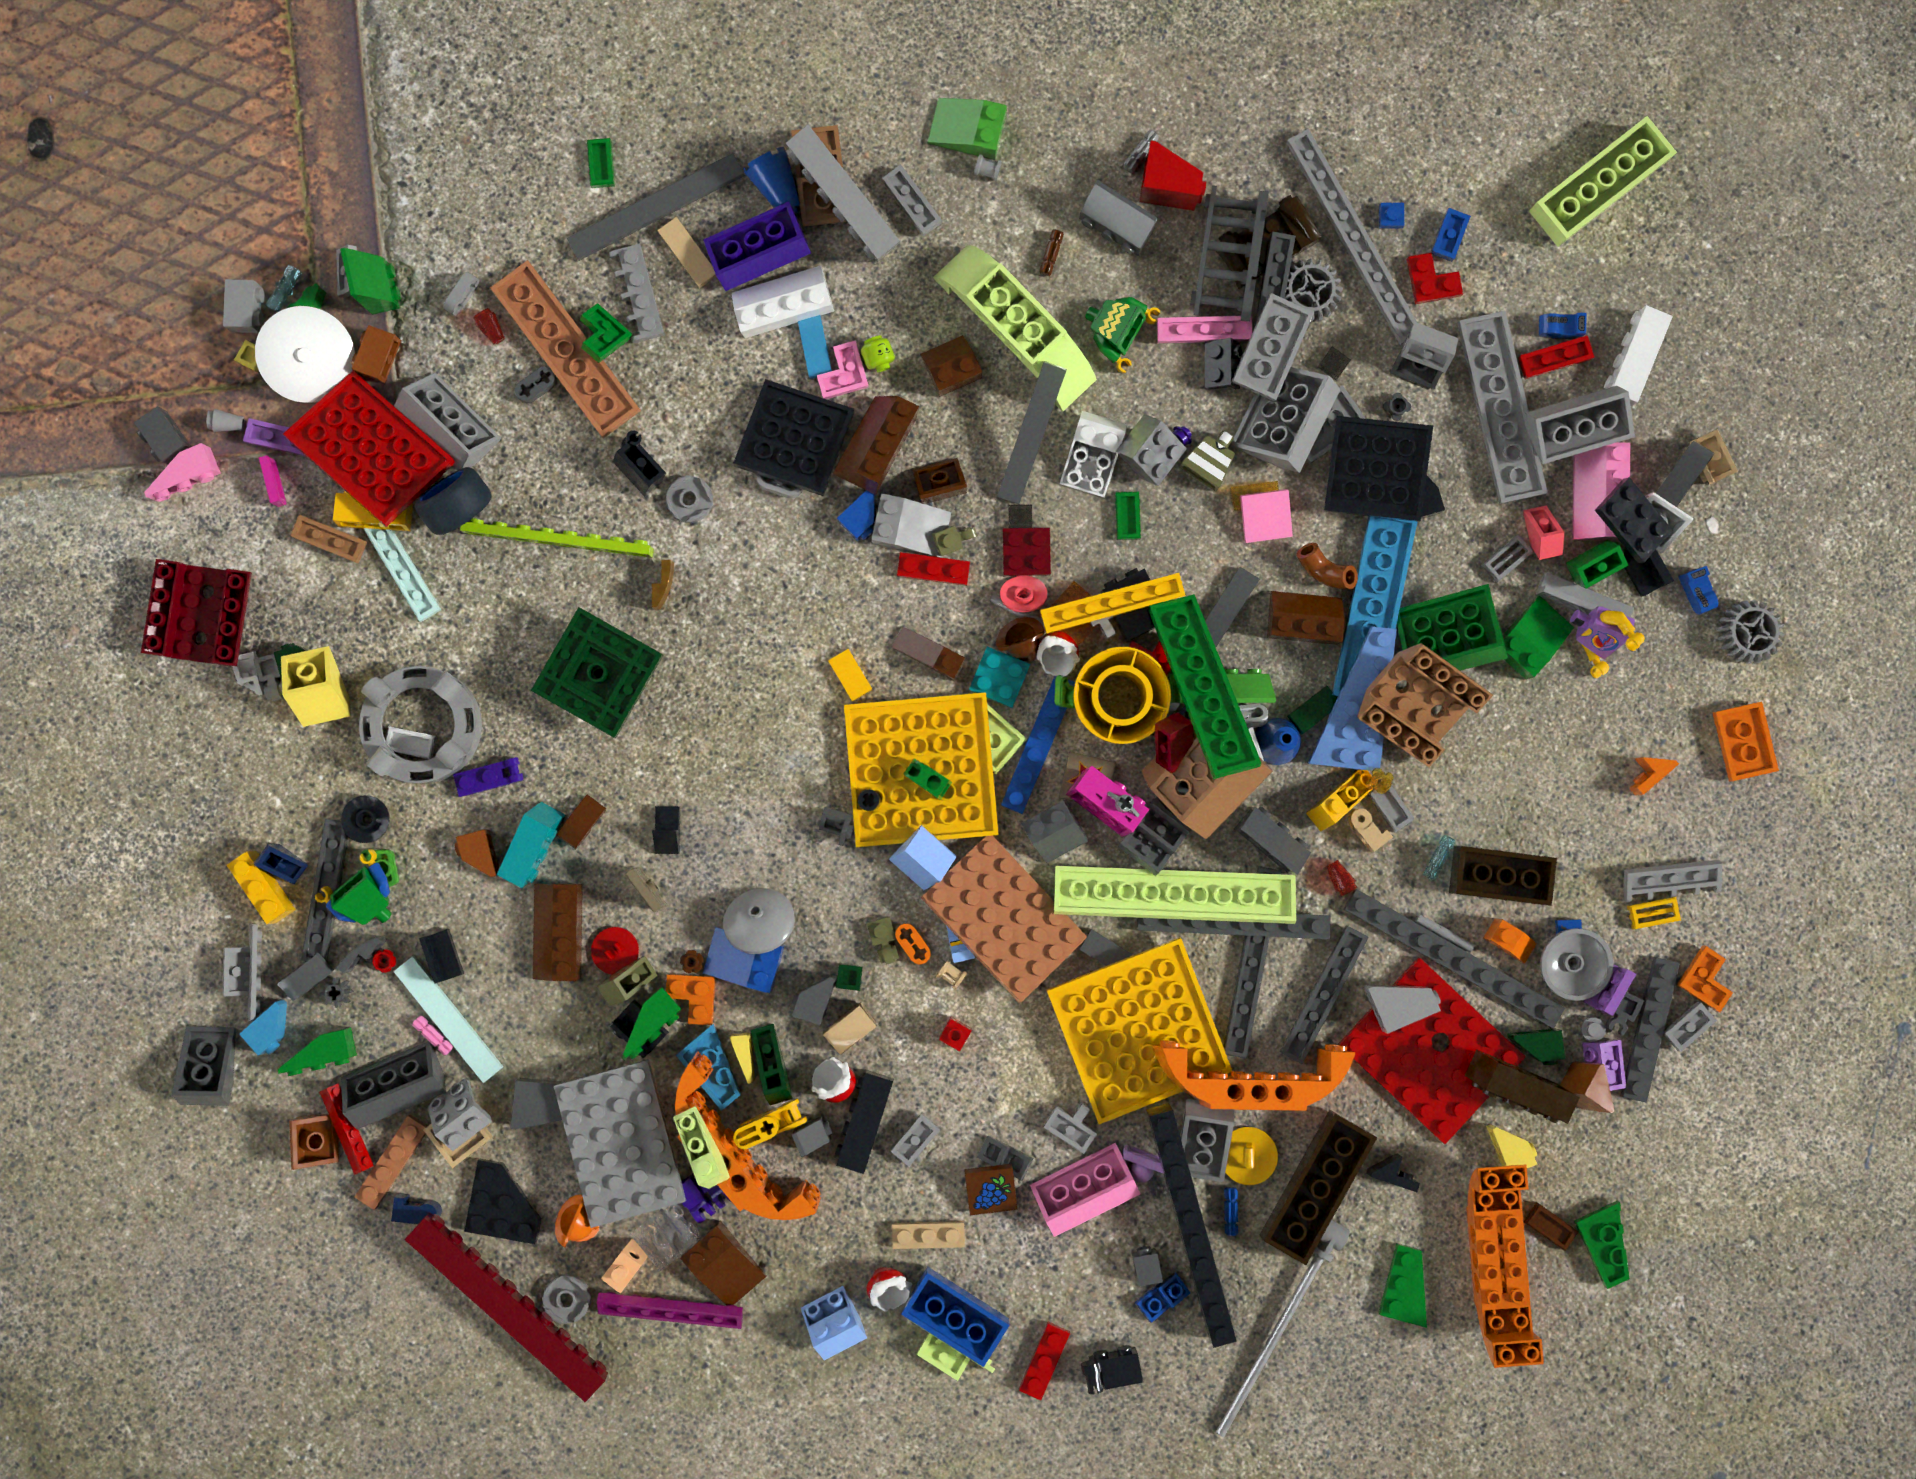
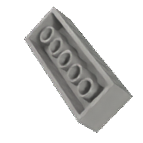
M806 125L786 142L788 147L787 155L795 165L800 163L803 166L802 174L811 185L814 182L818 185L817 193L826 204L829 201L833 204V213L841 223L844 220L848 223L850 227L847 230L857 242L860 239L864 243L863 251L871 261L875 258L879 262L900 244L897 236L809 125Z

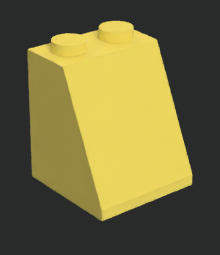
M329 646L281 656L282 695L303 727L350 717L349 696Z

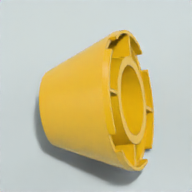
M1114 647L1093 656L1080 670L1074 686V705L1082 724L1096 737L1116 744L1138 742L1154 733L1155 723L1166 718L1171 702L1169 680L1161 665L1149 654L1131 647ZM1112 676H1123L1136 684L1141 694V705L1134 717L1116 719L1104 712L1098 699L1099 687L1103 680Z

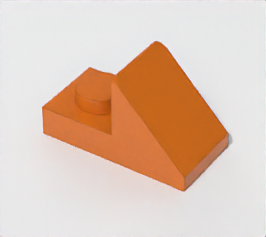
M1635 758L1645 772L1639 774L1633 780L1634 784L1629 789L1634 795H1644L1678 766L1679 763L1676 760Z

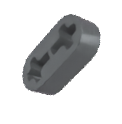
M540 367L516 384L515 395L523 403H532L556 385L557 377L549 367ZM542 374L550 375L548 383L542 381ZM524 387L530 389V396L522 395Z

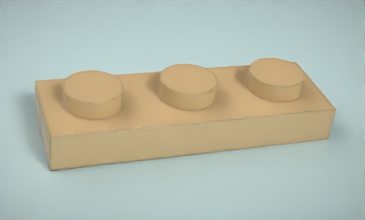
M964 1221L892 1223L893 1249L965 1247Z

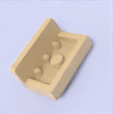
M1718 429L1693 440L1715 453L1700 474L1703 482L1708 481L1709 484H1713L1739 472Z

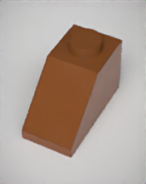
M489 829L456 837L455 851L458 857L461 856L462 861L490 877L498 876L499 865Z

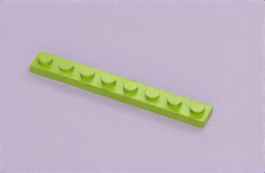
M473 518L460 527V531L468 535L653 558L654 549L644 540L635 539L633 543L624 542V538L611 536L610 540L601 539L600 535L587 533L586 537L577 536V532L564 530L563 534L554 533V529L540 527L539 531L530 530V526L517 524L516 528L507 527V523L493 521V525L484 524L483 520Z

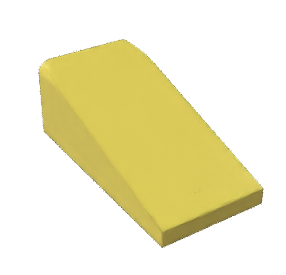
M732 1034L729 1036L747 1083L750 1084L755 1080L751 1034Z

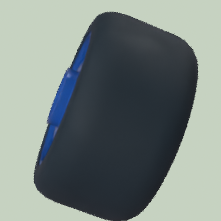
M465 467L446 476L423 493L415 503V510L432 533L444 535L462 526L480 513L488 505L492 495L479 474L474 469Z

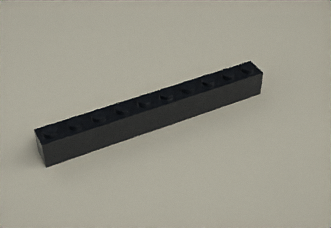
M1169 1103L1146 1109L1208 1337L1213 1348L1237 1342L1173 1109Z

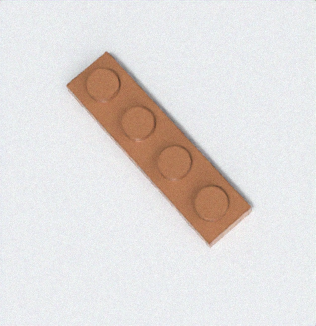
M411 1114L406 1117L354 1196L356 1199L373 1210L378 1208L426 1135L423 1130L427 1125Z

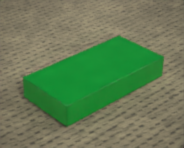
M611 139L587 140L591 188L615 187Z
M1116 492L1117 540H1140L1139 492Z

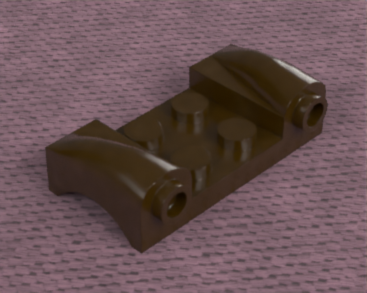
M1289 195L1279 202L1280 206L1276 212L1265 218L1257 277L1252 276L1251 279L1255 280L1264 273L1271 232L1296 236L1292 258L1320 241L1322 235L1298 196L1292 198ZM1245 229L1239 234L1227 231L1218 239L1220 242L1247 245V242L1252 243L1253 232H1249V229ZM1216 251L1227 264L1230 271L1243 272V270H1248L1250 257H1245V254ZM1235 281L1238 289L1245 286V284H1241L1240 281Z

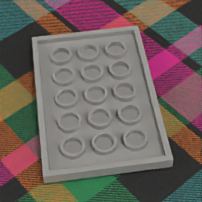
M649 1059L554 1085L591 1228L686 1201Z

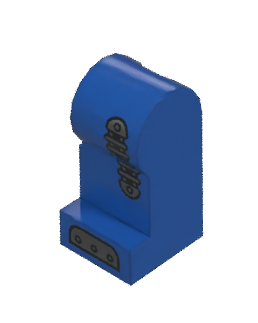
M1587 313L1543 314L1539 316V336L1552 339H1576L1583 337L1586 334Z
M1707 566L1678 576L1692 609L1698 615L1713 610L1719 605L1717 596L1712 590L1713 587L1708 578L1710 573Z

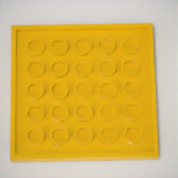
M986 692L844 705L856 847L904 843L921 825L938 840L999 835ZM913 759L927 765L952 782L941 800L904 775ZM870 789L879 794L881 803L876 810L866 811L859 806L858 797L862 791Z
M1181 937L1046 989L1098 1124L1183 1092L1169 1079L1157 1060L1153 1045H1160L1162 1040L1175 1041L1180 1043V1047L1187 1048V1070L1204 1073V1075H1207V1071H1222V1073H1231L1232 1071Z

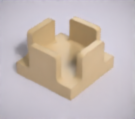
M489 1123L452 1151L434 1135L432 1124L423 1130L452 1168L472 1155L493 1137L487 1129L490 1125Z

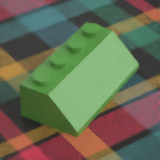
M1224 669L1238 703H1276L1270 675L1262 674V669H1247V674H1238V669ZM1170 674V703H1184L1173 674Z

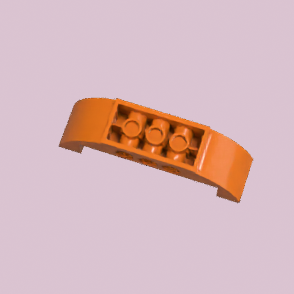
M1162 1040L1160 1045H1153L1157 1060L1169 1079L1185 1093L1199 1099L1200 1105L1209 1109L1307 1111L1308 1105L1327 1096L1342 1082L1355 1056V1052L1348 1051L1347 1046L1325 1044V1048H1317V1075L1316 1073H1301V1077H1299V1075L1290 1072H1278V1076H1275V1074H1269V1072H1254V1076H1252V1074L1242 1071H1231V1076H1228V1073H1222V1071H1207V1075H1204V1073L1187 1070V1048L1180 1047V1043Z
M697 1051L681 1076L676 1091L675 1112L678 1115L694 1106L697 1107L723 1157L730 1176L729 1179L717 1184L739 1211L745 1209L761 1217L776 1220H792L815 1214L821 1200V1193L817 1186L813 1183L810 1184L805 1179L786 1196H783L780 1186L768 1179L766 1170L763 1166L757 1165L752 1160V1154L748 1149H740L736 1146L733 1139L734 1132L730 1128H725L720 1122L721 1117L715 1110L708 1108L705 1104V1098L699 1091L695 1092L697 1088L706 1082L713 1071L709 1058Z
M1526 1164L1476 1168L1472 1173L1468 1189L1466 1211L1474 1304L1476 1305L1485 1347L1494 1368L1544 1364L1542 1339L1533 1332L1521 1201V1190H1529Z

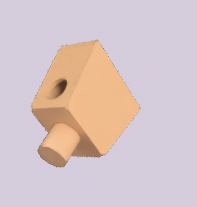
M631 1239L601 1279L621 1294L651 1252L634 1239ZM629 1252L635 1254L638 1259L632 1257Z

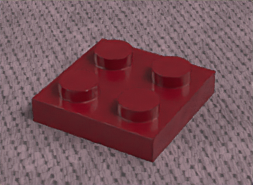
M1003 528V577L1051 576L1050 528Z

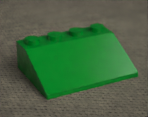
M1489 584L1399 609L1397 627L1402 650L1422 643L1460 671L1508 658Z

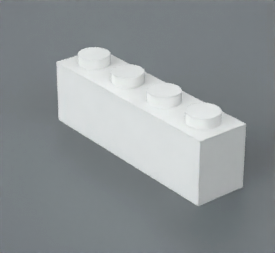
M1647 305L1633 314L1630 324L1633 325L1630 333L1627 332L1621 343L1624 346L1622 353L1618 354L1615 358L1613 375L1608 377L1604 385L1605 389L1619 386L1629 391L1631 407L1639 401L1673 317Z

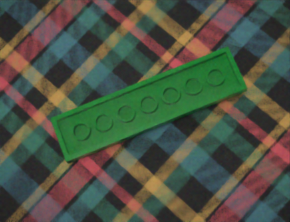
M1195 594L1150 605L1148 611L1213 779L1260 767V757Z

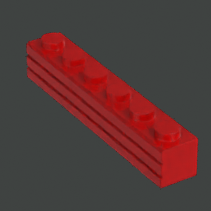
M339 1083L320 1091L319 1094L354 1175L373 1167V1162L359 1130L343 1114L342 1090Z

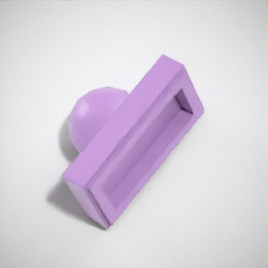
M1127 1144L1124 1145L1122 1156L1123 1159L1133 1162L1130 1171L1136 1181L1144 1183L1149 1181L1154 1175V1170L1163 1173L1159 1156Z

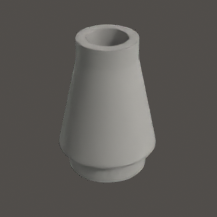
M214 409V411H208L206 424L207 429L213 430V432L243 431L245 419L244 416H237Z

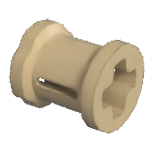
M947 959L936 977L943 978L953 985L952 988L956 990L967 972L960 971Z

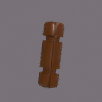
M1053 229L1051 232L1050 241H1048L1043 257L1044 262L1041 263L1039 270L1042 275L1050 276L1052 274L1053 264H1055L1064 235L1060 230Z

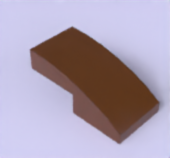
M587 794L566 820L557 836L576 850L591 832V828L605 813L606 808Z

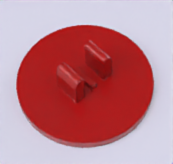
M610 927L601 931L593 940L591 956L593 962L601 971L612 975L638 959L639 945L635 936L627 929Z

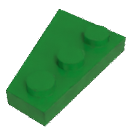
M1615 1201L1574 1220L1602 1283L1607 1289L1630 1279L1627 1254L1623 1242L1624 1229L1621 1223V1205L1619 1201Z
M1396 1243L1379 1314L1427 1328L1422 1251L1418 1248Z

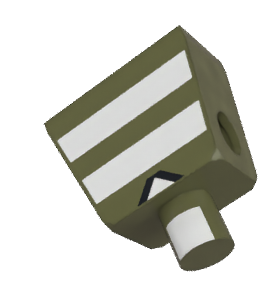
M1222 431L1216 440L1206 436L1183 460L1179 468L1217 492L1235 455L1233 451L1228 449L1234 438L1225 431Z

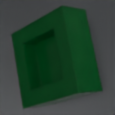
M839 964L836 988L860 991L863 966Z

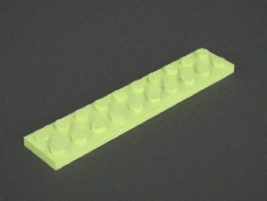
M1056 866L1054 914L1295 924L1296 876L1161 870L1155 876L1147 869Z

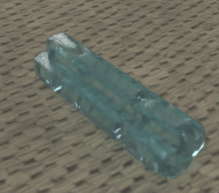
M1447 835L1442 836L1439 842L1440 846H1437L1429 861L1430 865L1423 872V875L1430 880H1436L1440 873L1438 870L1442 869L1450 853L1449 849H1452L1455 844V840Z

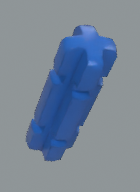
M1227 1187L1224 1189V1198L1226 1199L1224 1201L1225 1234L1235 1236L1238 1235V1225L1236 1224L1238 1222V1202L1236 1201L1238 1199V1190L1234 1187Z

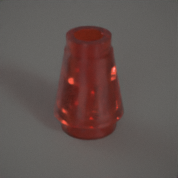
M487 308L473 317L475 326L493 345H497L506 339L495 312H491Z
M1339 860L1326 866L1335 892H1338L1341 897L1358 888L1355 884L1357 881Z

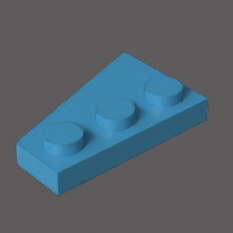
M712 1024L676 1056L685 1067H687L697 1051L709 1058L713 1071L701 1087L722 1111L738 1098L741 1093L715 1025Z

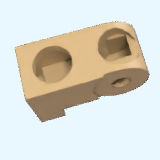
M1356 809L1349 814L1348 823L1370 852H1375L1393 838L1388 830L1380 832L1372 822L1370 812L1366 809Z

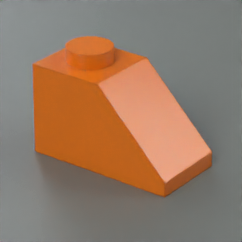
M1498 918L1493 920L1483 939L1523 964L1526 963L1537 944L1523 931Z

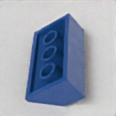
M928 1266L914 1287L901 1315L982 1367L986 1365L1010 1326L1008 1317Z

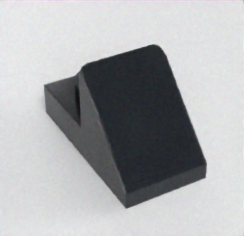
M655 806V830H652L655 854H680L679 806Z
M1398 1153L1367 1168L1366 1174L1372 1178L1414 1192H1418L1420 1185L1418 1181L1413 1179V1174L1402 1170L1398 1174L1402 1161V1156Z

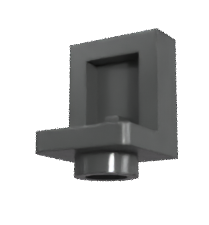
M824 807L819 830L839 835L838 845L843 846L845 839H850L854 825L850 824L852 815Z

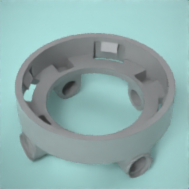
M425 666L405 667L391 672L382 679L373 677L362 688L361 693L366 698L359 718L360 739L369 757L366 764L382 777L388 775L394 779L409 783H435L458 773L468 764L476 752L482 732V718L479 705L469 688L447 671L444 672ZM427 673V677H412V676H424V675ZM426 688L433 690L448 702L454 715L455 727L452 739L438 750L436 757L426 761H409L398 756L388 746L383 735L382 721L387 706L397 695L409 689ZM471 708L473 712L470 715L471 728H474L471 733H466L467 719L465 709ZM433 770V776L426 774L418 775V778L410 777V772H428Z

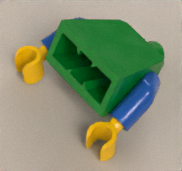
M368 849L371 854L370 861L365 858L363 853L360 854V861L368 864V869L364 866L335 892L328 886L322 887L321 890L325 893L326 897H323L321 893L315 895L316 901L320 903L325 902L328 910L340 921L358 922L361 925H366L375 917L381 923H385L392 915V912L386 908L389 905L388 895L390 893L388 880L380 864L375 862L377 854L373 849Z

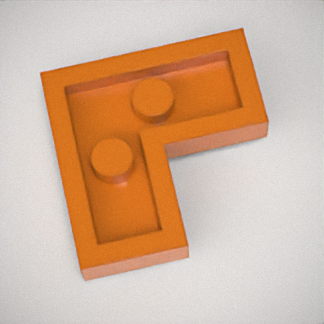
M1702 945L1677 983V986L1716 1012L1722 1011L1733 994L1729 989L1714 980L1726 959L1709 947Z
M667 974V994L672 999L689 1000L688 1024H713L716 977Z

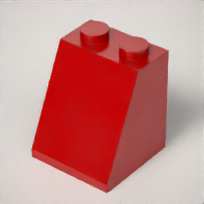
M1151 140L1145 161L1139 202L1194 211L1197 203L1201 204L1202 197L1205 194L1206 181H1202L1204 172L1163 145Z

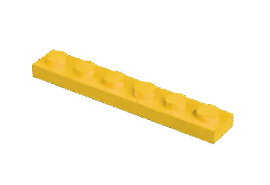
M1180 573L1042 609L1040 613L1046 634L1149 607L1150 605L1178 599L1186 595Z

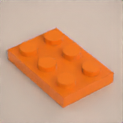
M1762 702L1712 712L1729 782L1779 771Z

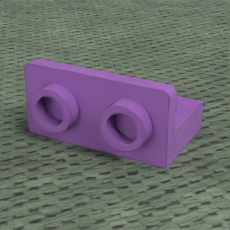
M1613 964L1612 976L1606 987L1597 995L1585 999L1583 1002L1603 1014L1613 1016L1636 973Z
M1621 1040L1583 1042L1584 1062L1605 1065L1610 1091L1626 1088Z

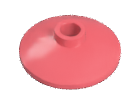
M1017 576L1003 584L1000 590V599L1012 611L1021 613L1032 612L1042 607L1046 602L1047 588L1037 578Z

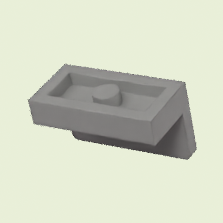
M1414 322L1411 327L1410 336L1401 352V357L1445 373L1455 356L1458 338Z

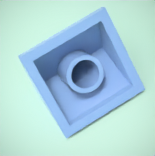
M921 825L897 849L889 860L919 887L926 890L942 880L956 859V855Z

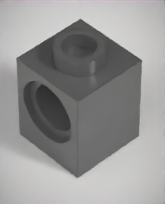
M1143 1246L1137 1248V1252H1132L1138 1286L1162 1283L1163 1280L1156 1249H1151L1150 1246Z

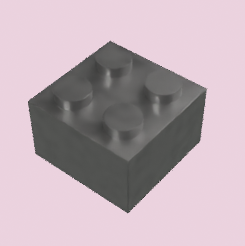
M1144 414L1116 452L1141 479L1159 486L1187 448L1162 420Z

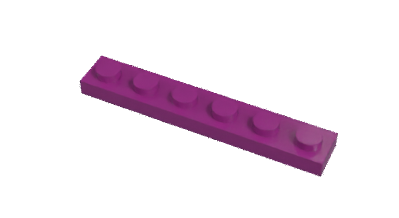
M614 1292L598 1293L597 1310L598 1314L735 1329H742L743 1307L735 1305L724 1306L714 1305L710 1302L695 1303L687 1300H666L662 1297L619 1295Z

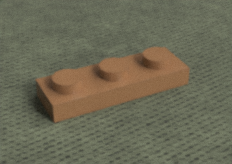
M300 514L290 535L295 539L358 564L367 544L365 540Z

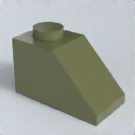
M642 956L613 973L597 987L609 1006L628 1000L654 979L657 974L646 956Z

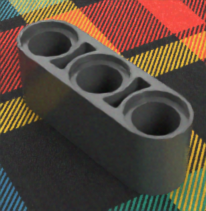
M1693 441L1656 494L1677 507L1715 453Z

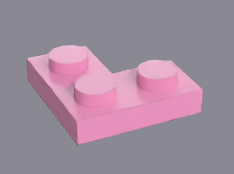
M856 340L834 346L833 349L839 369L817 375L823 398L829 399L869 388Z

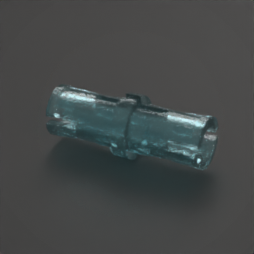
M288 265L279 282L274 284L275 289L265 306L276 313L279 312L288 296H292V289L302 275V272Z

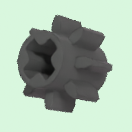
M336 977L333 978V984L331 982L324 983L326 987L325 992L320 994L327 999L326 1005L334 1002L335 1008H338L342 1005L341 1001L344 1003L351 1001L348 996L354 990L349 989V980L340 983V978ZM334 990H340L341 994H334Z

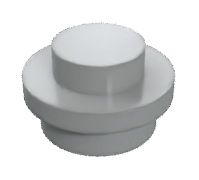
M1590 1017L1583 1021L1581 1034L1585 1039L1595 1042L1601 1040L1605 1035L1606 1028L1600 1019Z

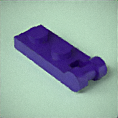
M518 757L453 774L458 796L465 797L524 781L523 774L519 772L518 765H520ZM509 768L510 776L505 778L503 769Z

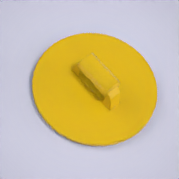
M1242 1127L1232 1132L1225 1173L1232 1180L1243 1185H1256L1267 1180L1273 1174L1278 1162V1152L1274 1141L1267 1133L1258 1128Z

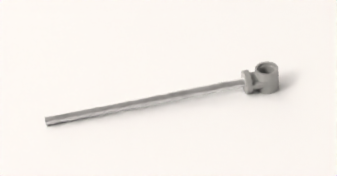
M1331 1220L1314 1251L1316 1255L1217 1428L1216 1433L1224 1437L1324 1259L1332 1262L1335 1257L1331 1253L1332 1250L1340 1251L1346 1244L1350 1233L1349 1229Z

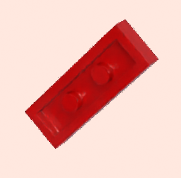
M1588 335L1520 355L1518 361L1526 380L1586 362L1595 357Z
M900 552L897 577L967 586L970 561Z
M1047 1322L1019 1386L1020 1392L1040 1401L1042 1400L1069 1338L1070 1331Z

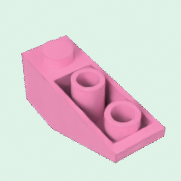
M200 443L179 452L144 492L145 496L157 502L165 501L173 493L186 492L193 488L192 485L199 482L207 483L212 481L214 476L221 474L211 448Z

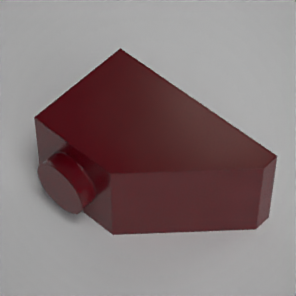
M1178 712L1155 723L1156 763L1170 773L1176 771L1193 744L1194 727L1192 722Z

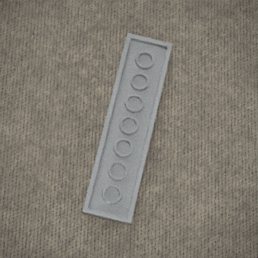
M1506 311L1459 320L1457 325L1499 505L1546 495L1548 492L1541 462L1528 433L1525 413L1529 412Z

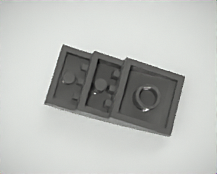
M1182 781L1178 785V791L1180 794L1185 795L1189 787L1185 781ZM1157 796L1147 806L1149 811L1134 832L1126 835L1118 848L1155 876L1159 874L1168 859L1175 853L1186 835L1192 830L1183 824Z

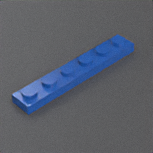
M1057 676L1053 678L1001 803V806L1023 814L1067 709L1057 706L1054 702L1055 679ZM1068 679L1070 685H1075L1074 681Z

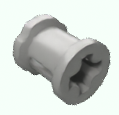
M979 154L974 175L987 176L996 182L1002 161H992L983 158V155Z

